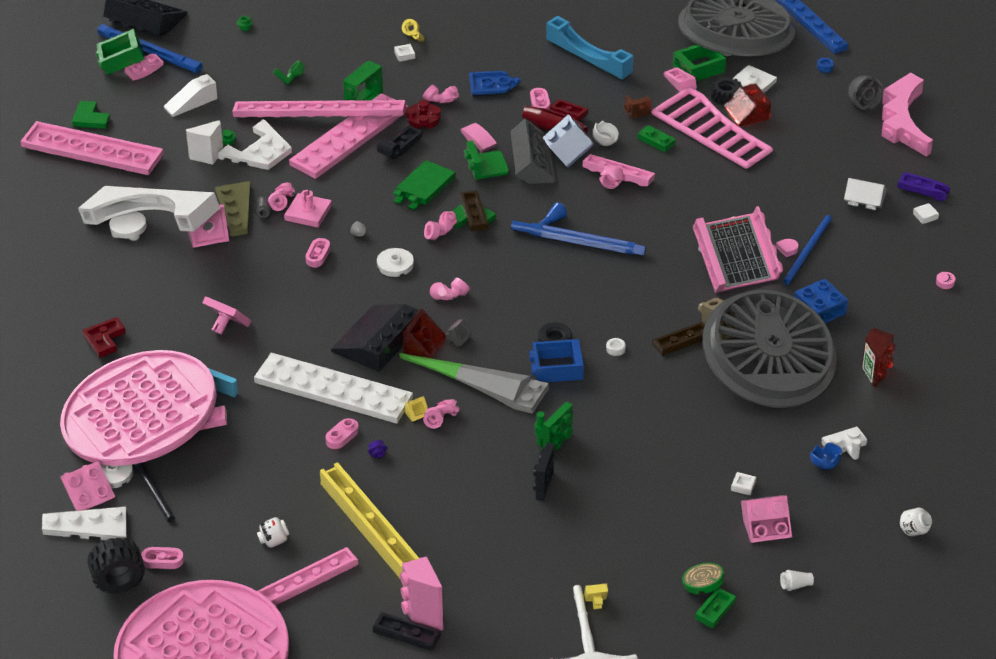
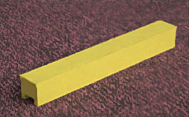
M338 462L330 470L325 471L321 469L320 484L400 578L402 563L419 559V557Z

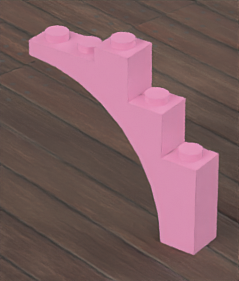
M909 73L883 91L882 103L884 106L882 120L884 122L881 136L894 144L900 141L927 157L931 154L933 139L925 135L914 124L908 111L912 102L922 94L924 80Z

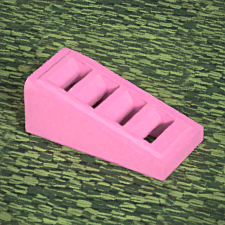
M676 67L664 72V77L679 92L687 87L697 89L696 78L682 69Z

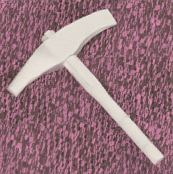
M575 585L573 587L574 599L576 601L577 616L580 621L585 653L568 659H637L636 654L617 656L595 652L582 587Z

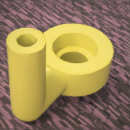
M407 19L403 22L402 31L404 34L413 36L419 42L425 40L424 36L419 32L420 27L417 21Z

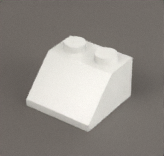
M848 178L844 200L850 206L858 207L861 204L866 205V209L876 210V208L882 207L887 189L882 184Z

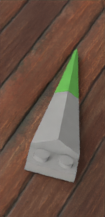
M399 353L401 359L442 373L497 399L515 410L533 414L549 390L548 383L533 380L527 375Z

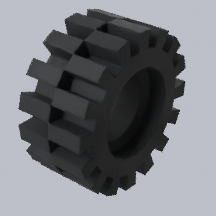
M724 76V79L718 77L714 82L712 81L711 99H713V102H717L719 105L723 103V106H726V104L732 106V103L735 105L740 101L742 85L740 81L738 82V79L735 78L733 80V77L728 79L727 76Z

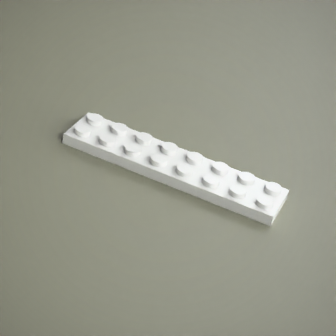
M270 353L254 376V383L396 424L405 412V403L413 399V392L275 353Z

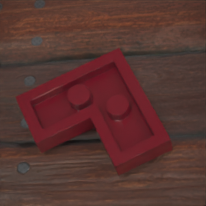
M118 317L82 330L83 337L99 358L117 351L112 338L126 333L125 327Z

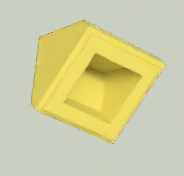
M424 396L405 403V413L412 422L423 418L425 411L428 409Z

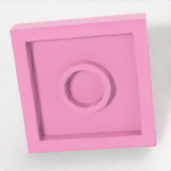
M304 190L301 194L298 193L284 214L285 221L319 228L332 206V200L314 197L311 190L308 195V190Z
M205 296L202 302L219 315L211 330L223 335L229 320L249 327L252 321L237 309Z

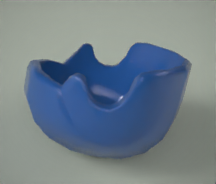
M826 443L823 448H819V445H816L810 452V460L812 464L820 469H834L841 461L842 448L833 443Z

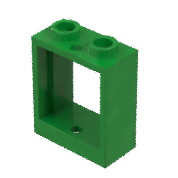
M134 29L97 44L98 51H96V55L99 59L98 64L100 69H104L107 75L145 60L141 42Z
M698 44L673 52V67H678L696 78V81L725 72L726 58L719 52L709 50ZM705 56L710 60L698 65H694L691 62Z
M368 60L343 80L344 101L373 100L383 93L382 66ZM365 82V88L359 92L358 87Z

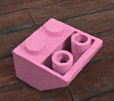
M780 495L741 501L743 521L751 543L792 537L787 496Z

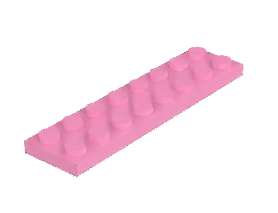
M381 93L380 95H378L377 97H375L373 100H395V99H393V98H391V97H389V96H387V95ZM349 116L289 159V165L317 179L401 116Z
M38 121L34 123L20 141L21 147L145 175H149L164 155L162 148Z

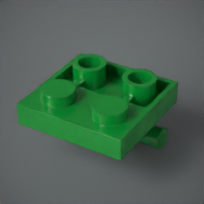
M566 401L546 422L544 421V412H537L534 434L536 436V444L538 446L543 445V450L546 443L555 444L554 451H557L561 444L572 436L573 404Z

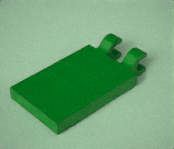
M425 160L396 187L393 194L397 197L393 202L401 204L407 197L408 201L412 202L408 206L410 209L416 210L421 203L427 205L455 178V171Z

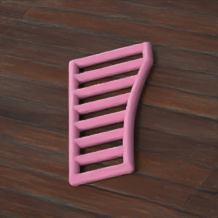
M692 87L685 88L651 111L653 116L745 169L750 168L773 152L771 146L738 127L725 117L704 94ZM689 94L695 97L668 116L662 113V111ZM701 102L706 106L681 123L674 120ZM709 112L715 116L694 131L688 128L689 125ZM720 121L725 125L708 138L700 135ZM731 130L737 134L720 146L714 143V141ZM743 138L749 141L748 144L734 153L727 150ZM756 146L762 149L761 152L747 161L740 158Z

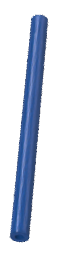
M830 215L825 216L783 279L784 284H790L831 222L832 217Z

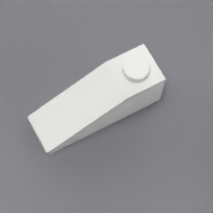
M208 74L193 79L164 105V109L172 117H175L216 100V82Z

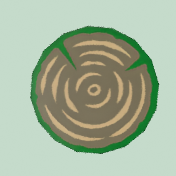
M701 563L685 571L682 576L684 588L690 593L699 594V591L710 593L723 584L725 576L720 565Z

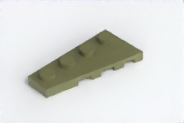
M250 181L215 187L218 202L223 204L225 208L230 237L248 234Z

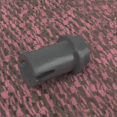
M263 196L257 200L256 214L260 218H266L270 214L268 199Z

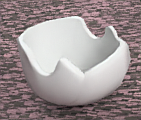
M601 121L599 124L595 123L593 138L601 146H610L618 140L619 132L611 123Z

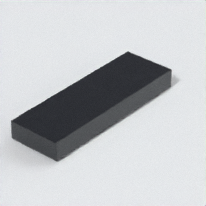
M384 612L380 613L372 627L374 633L430 651L434 649L441 636L440 630Z

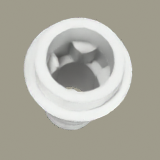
M786 570L780 576L781 587L788 591L812 586L814 582L812 573Z

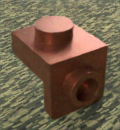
M629 95L625 96L624 111L632 119L651 114V99L648 96L632 100Z

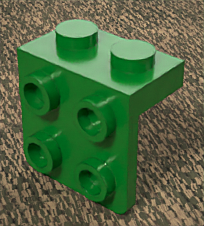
M474 141L466 142L464 157L468 161L469 170L472 171L475 180L507 175L509 173L501 151L478 154Z

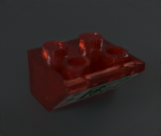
M872 327L865 339L862 369L872 386L876 387L880 380H884L887 368L890 369L892 367L894 358L891 356L896 344L893 343V334Z

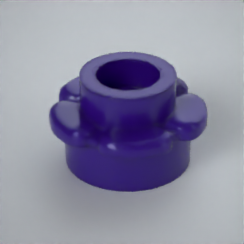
M376 440L369 444L368 453L374 458H380L385 455L388 447L382 440Z

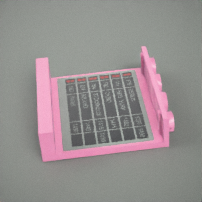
M756 206L751 214L708 223H705L704 218L696 219L693 230L715 293L779 279L783 266L778 261L776 246L772 244L771 232L765 225V215L760 211L759 206Z

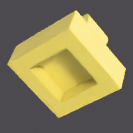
M607 583L585 586V602L592 601L593 609H602L603 600L607 598L608 594Z

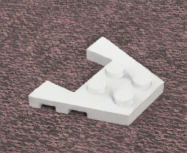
M263 119L253 126V133L261 136L259 140L242 152L227 145L217 152L218 159L221 160L229 158L235 163L240 161L247 162L248 166L269 170L291 154L292 148Z

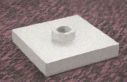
M750 65L733 78V80L736 78L738 82H741L742 92L759 98L777 82V77Z

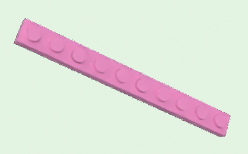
M240 101L235 103L232 112L233 117L277 118L285 116L397 117L404 116L406 101Z

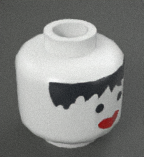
M274 517L260 524V532H257L261 544L266 543L268 547L273 548L285 543L290 533L285 521Z

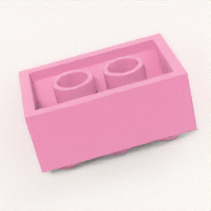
M427 556L402 563L400 579L403 587L400 590L404 602H401L403 613L405 615L408 614L412 622L440 631L443 630L442 585Z

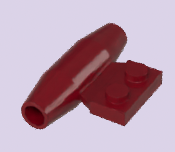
M561 99L553 103L550 109L526 106L522 112L523 119H527L533 125L546 131H550L569 114L580 124L586 134L588 132V127L580 122L588 115V108Z

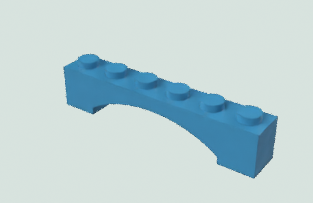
M559 16L546 23V39L620 79H624L633 72L634 55L622 49L617 52H609L593 46L575 32L570 26L569 21Z

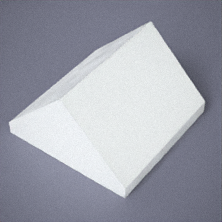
M220 120L186 129L190 160L212 165L218 158L217 152L223 149Z

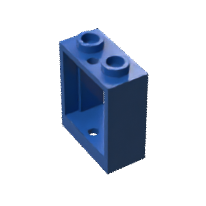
M579 339L533 342V350H529L530 362L534 363L531 364L532 375L536 376L537 381L583 380L584 365ZM572 358L573 364L540 367L539 359Z

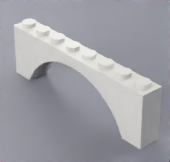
M104 186L78 209L84 224L96 225L130 212L151 209L166 210L174 213L180 231L194 232L216 213L220 207L214 192Z

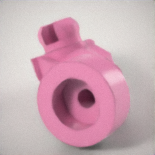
M431 85L424 92L422 98L428 102H440L439 104L450 103L459 97L457 87L451 86L442 94H439V89L435 85Z
M289 182L279 185L274 189L276 191L269 196L268 203L273 210H283L288 202L286 196L292 197L293 192L295 193V189Z
M445 211L440 215L439 223L427 222L424 228L425 238L436 240L439 236L446 235L457 222L456 214L452 211Z
M455 278L451 283V289L441 282L434 283L430 288V295L435 300H453V297L455 299L458 296H465L470 291V288L463 280Z
M447 399L437 403L436 407L428 408L423 417L425 425L435 429L442 425L445 414L450 413L452 416H456L460 410L456 406L457 401Z

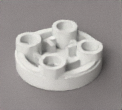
M137 211L113 217L109 222L110 231L114 238H129L132 241L138 240L140 234L145 231L147 226L145 216Z

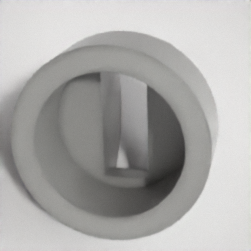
M356 221L352 225L350 233L356 237H362L366 233V227L363 223Z

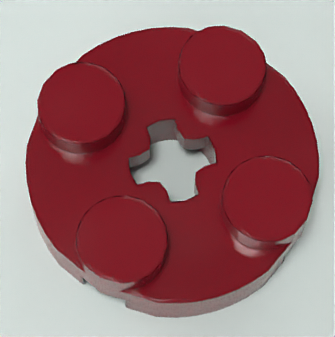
M420 100L418 104H414L406 109L407 123L417 129H421V126H426V129L433 128L440 123L441 110L426 100Z

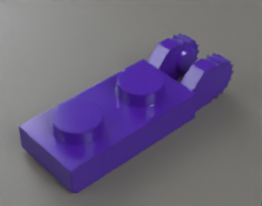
M903 172L897 188L933 196L938 201H945L947 194L951 190L947 184Z

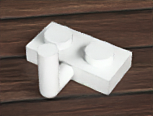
M854 427L822 437L821 443L823 446L826 443L836 444L842 448V452L847 451L851 458L856 460L859 458L860 447L867 444V438L858 427Z

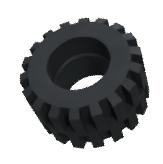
M121 537L113 540L111 538L106 542L99 543V546H95L92 549L93 552H90L88 555L87 563L93 584L97 589L100 588L102 592L121 593V591L130 590L131 587L137 585V582H141L142 576L145 575V565L140 549L133 540L129 541V539H121Z

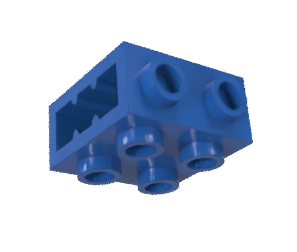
M826 279L794 292V297L811 307L824 323L841 317L847 312L848 299Z

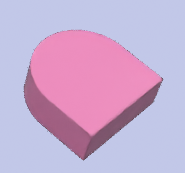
M784 239L776 242V248L787 258L798 252V243L793 239Z

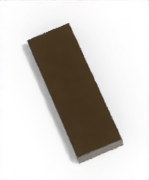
M478 191L461 192L460 200L470 232L487 230L488 222Z
M699 322L652 340V345L661 356L702 342L705 325L703 322Z

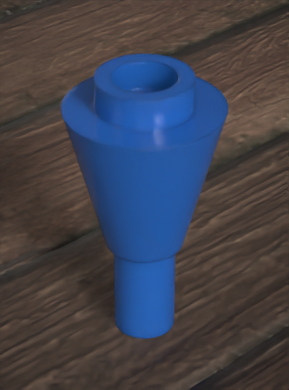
M555 202L539 224L548 225L567 217L566 207L561 203Z

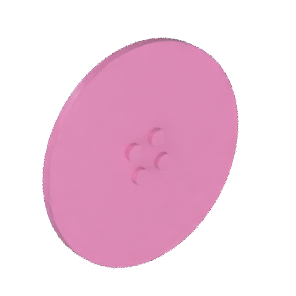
M155 350L131 354L99 368L74 389L62 410L61 432L68 447L80 458L89 462L99 461L101 465L124 466L146 462L175 450L191 439L204 426L216 403L217 390L215 381L205 364L185 353Z
M198 580L165 589L142 603L128 617L120 629L114 647V659H288L289 637L285 621L279 610L268 598L258 591L230 581Z

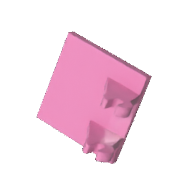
M99 461L90 465H84L73 472L64 473L60 477L76 511L88 510L115 498Z

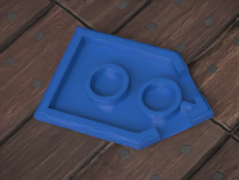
M502 70L470 72L471 95L505 94L519 84L521 79L513 78Z

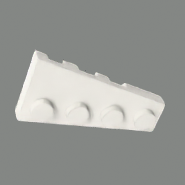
M126 507L42 514L43 535L64 537L79 535L80 538L85 539L94 536L101 537V540L120 537L121 539L127 538Z

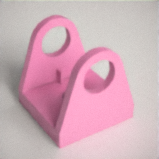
M219 204L220 209L194 232L188 231L193 248L229 241L223 204ZM211 222L213 227L210 230L203 229L205 223Z

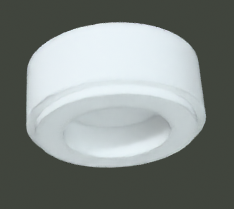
M613 338L607 342L606 351L608 354L620 356L625 353L626 344L622 339Z

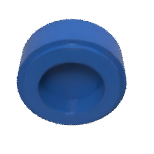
M821 58L817 61V69L824 73L831 72L834 69V61L829 58Z

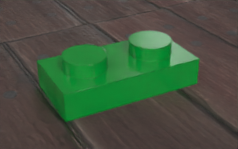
M649 125L637 133V139L663 152L668 151L676 144L675 138Z
M721 588L716 589L695 613V620L714 628L734 605L736 596Z

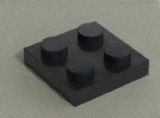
M546 443L544 450H540L539 464H535L533 469V476H536L533 483V490L536 491V500L544 501L554 474L555 444Z

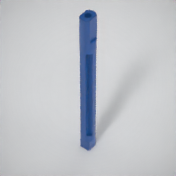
M104 24L97 28L98 34L108 39L124 33ZM139 39L142 51L146 54H156L164 61L197 74L203 69L201 62Z
M512 220L511 224L512 230L528 232L533 236L630 255H645L647 248L646 246L636 245V242L534 222L529 224Z

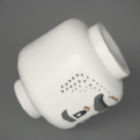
M923 508L906 510L900 518V527L908 536L923 535L929 531L932 524L930 514Z

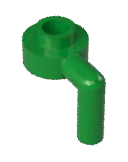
M300 60L296 61L289 69L287 76L278 68L273 71V74L283 83L289 85L294 77H299L303 74L305 64Z

